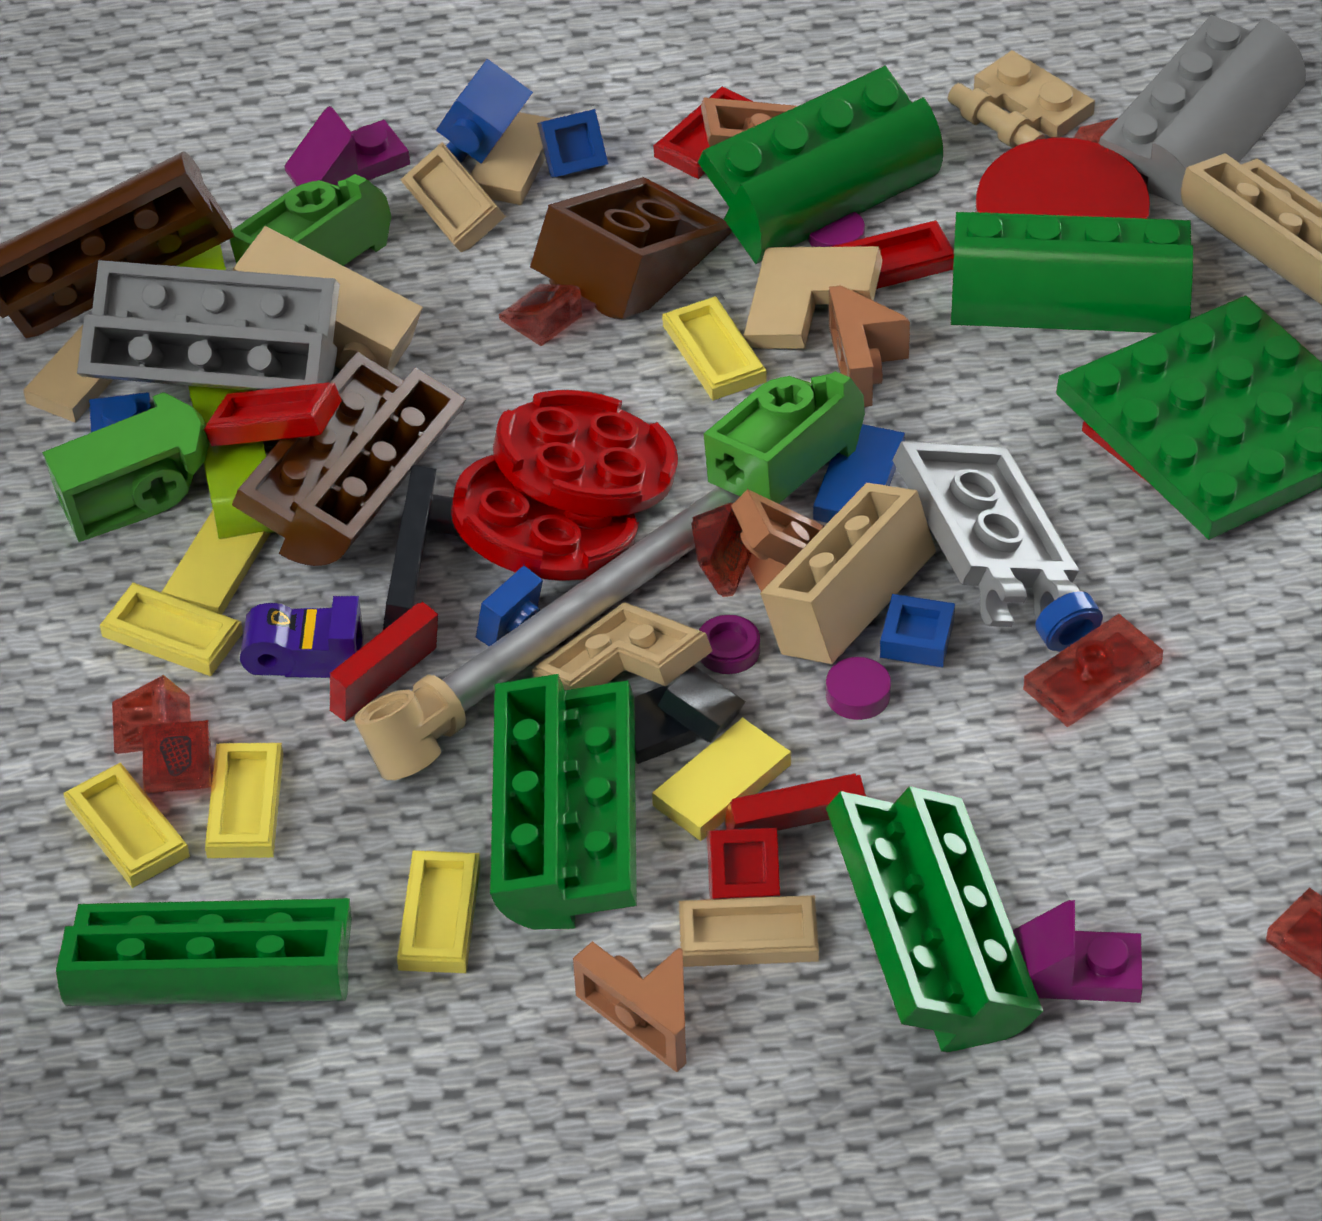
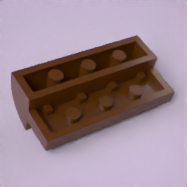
M182 151L1 243L0 316L2 319L9 316L25 338L39 336L93 308L99 260L178 266L235 237L231 223L204 184L197 164L186 152Z
M356 352L330 382L335 383L342 401L322 434L318 436L281 439L238 488L232 506L285 538L279 551L281 556L304 565L322 566L331 564L339 560L411 473L412 466L420 462L460 413L466 401L465 397L416 367L403 380L361 353Z

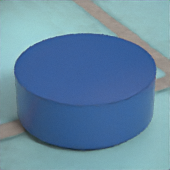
M1077 591L1063 595L1045 607L1038 616L1035 627L1048 649L1061 652L1090 640L1099 630L1103 614L1090 594Z

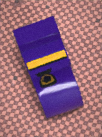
M333 596L332 608L292 609L278 603H264L251 608L246 614L240 662L243 668L253 675L330 678V672L363 647L364 630L359 596Z

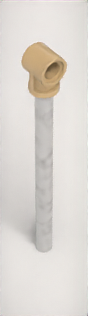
M717 486L441 680L435 675H426L413 685V691H395L379 697L363 707L354 717L355 724L381 777L385 780H397L415 774L429 766L441 753L437 739L442 735L451 737L464 728L466 723L465 711L495 690V684L507 682L735 520L736 516L731 505L740 496Z

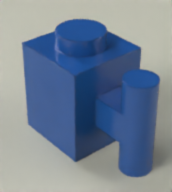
M486 59L435 131L450 141L447 147L461 163L467 155H470L482 164L533 92L492 61Z

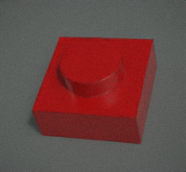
M777 828L707 831L710 899L780 896Z

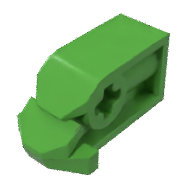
M356 174L345 180L338 181L339 186L320 180L301 184L233 229L235 237L229 240L236 264L265 226L342 266L368 248L377 252L387 245L391 212L387 197L381 189Z
M836 371L827 375L811 377V383L792 376L769 380L703 433L708 482L738 496H741L749 489L780 504L837 453L849 457L856 450L865 416L863 393L852 378Z
M162 392L152 396L155 404L154 408L42 452L59 504L78 542L162 513L182 500L189 491L194 473L205 462L209 446V440L204 430L206 423L196 409Z

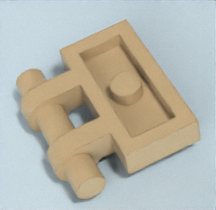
M1013 50L974 76V90L961 83H957L948 94L949 103L960 109L961 116L974 125L980 122L997 132L998 139L1011 148L1029 141L1044 139L1045 135L1040 133L1039 130L1051 138L1062 137L1094 114L1095 106L1094 99Z

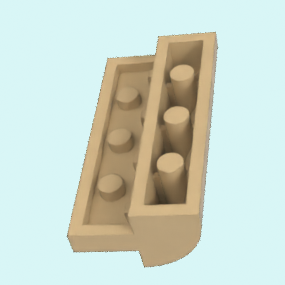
M1224 153L1186 167L1181 187V199L1184 207L1322 305V203L1259 159L1240 164Z

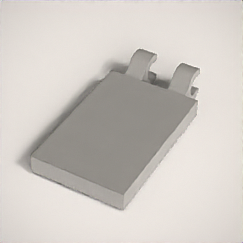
M901 441L892 461L907 488L918 491L927 523L961 585L979 587L980 613L986 625L1012 627L1014 620L1008 611L1007 602L1024 603L1027 598L1025 588L1033 589L1034 615L1036 620L1044 608L1051 602L1068 593L1079 591L1077 585L1073 583L1079 572L1078 567L1006 447Z

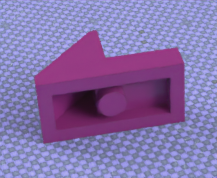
M328 106L286 162L284 168L296 186L318 180L339 186L338 181L345 180L354 174L371 180L410 165L409 150L385 119L350 131L333 107Z
M1075 900L1065 901L1013 930L1038 998L1141 1003V933L1075 931Z

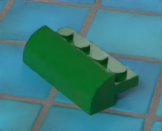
M885 65L703 150L698 164L729 206L724 218L725 222L753 262L758 264L762 262L765 249L768 247H793L807 240L811 233L853 212L860 214L937 175L943 162V141L936 117L925 97L912 102Z
M956 212L951 325L1159 333L1190 319L1193 281L1191 220Z
M559 674L495 684L490 895L499 911L508 919L521 926L533 930L575 929V915L637 906L635 699L629 680L570 690L564 689Z
M909 786L895 803L840 791L826 807L901 1024L934 1030L939 1047L943 1052H953L1007 1040L1027 1028L1043 1012V1008L963 799Z
M350 898L78 904L74 925L65 926L56 967L61 999L65 1006L345 1001L348 994L347 958L352 922Z

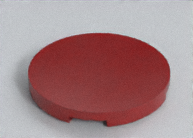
M1052 137L1020 144L994 160L984 172L979 182L976 193L975 212L1149 219L1150 199L1147 186L1138 170L1117 152L1098 143L1083 139Z
M553 390L536 393L533 396L532 402L523 404L512 411L509 409L504 411L497 423L493 443V454L499 469L515 487L526 495L560 510L602 517L638 513L662 501L672 488L678 465V453L672 438L658 422L649 425L633 414L621 410V400L579 390Z
M494 454L477 460L461 473L456 482L451 505V516L455 529L466 544L490 562L515 573L521 567L526 566L538 577L547 580L571 581L586 579L634 545L639 525L635 514L611 517L589 516L567 512L539 502L519 490L503 475L495 461Z

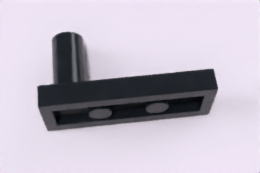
M413 465L411 468L387 595L383 630L414 606L427 531L460 536L455 529L451 516L453 497L433 494L437 470L434 468Z

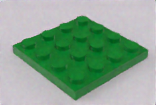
M1246 295L1058 377L1056 394L1208 540L1322 488V362Z

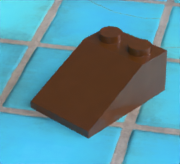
M640 177L549 204L530 268L550 278L549 283L556 289L567 293H577L595 303L596 310L601 314L614 319H625L651 309L732 233V230L724 219L645 177Z

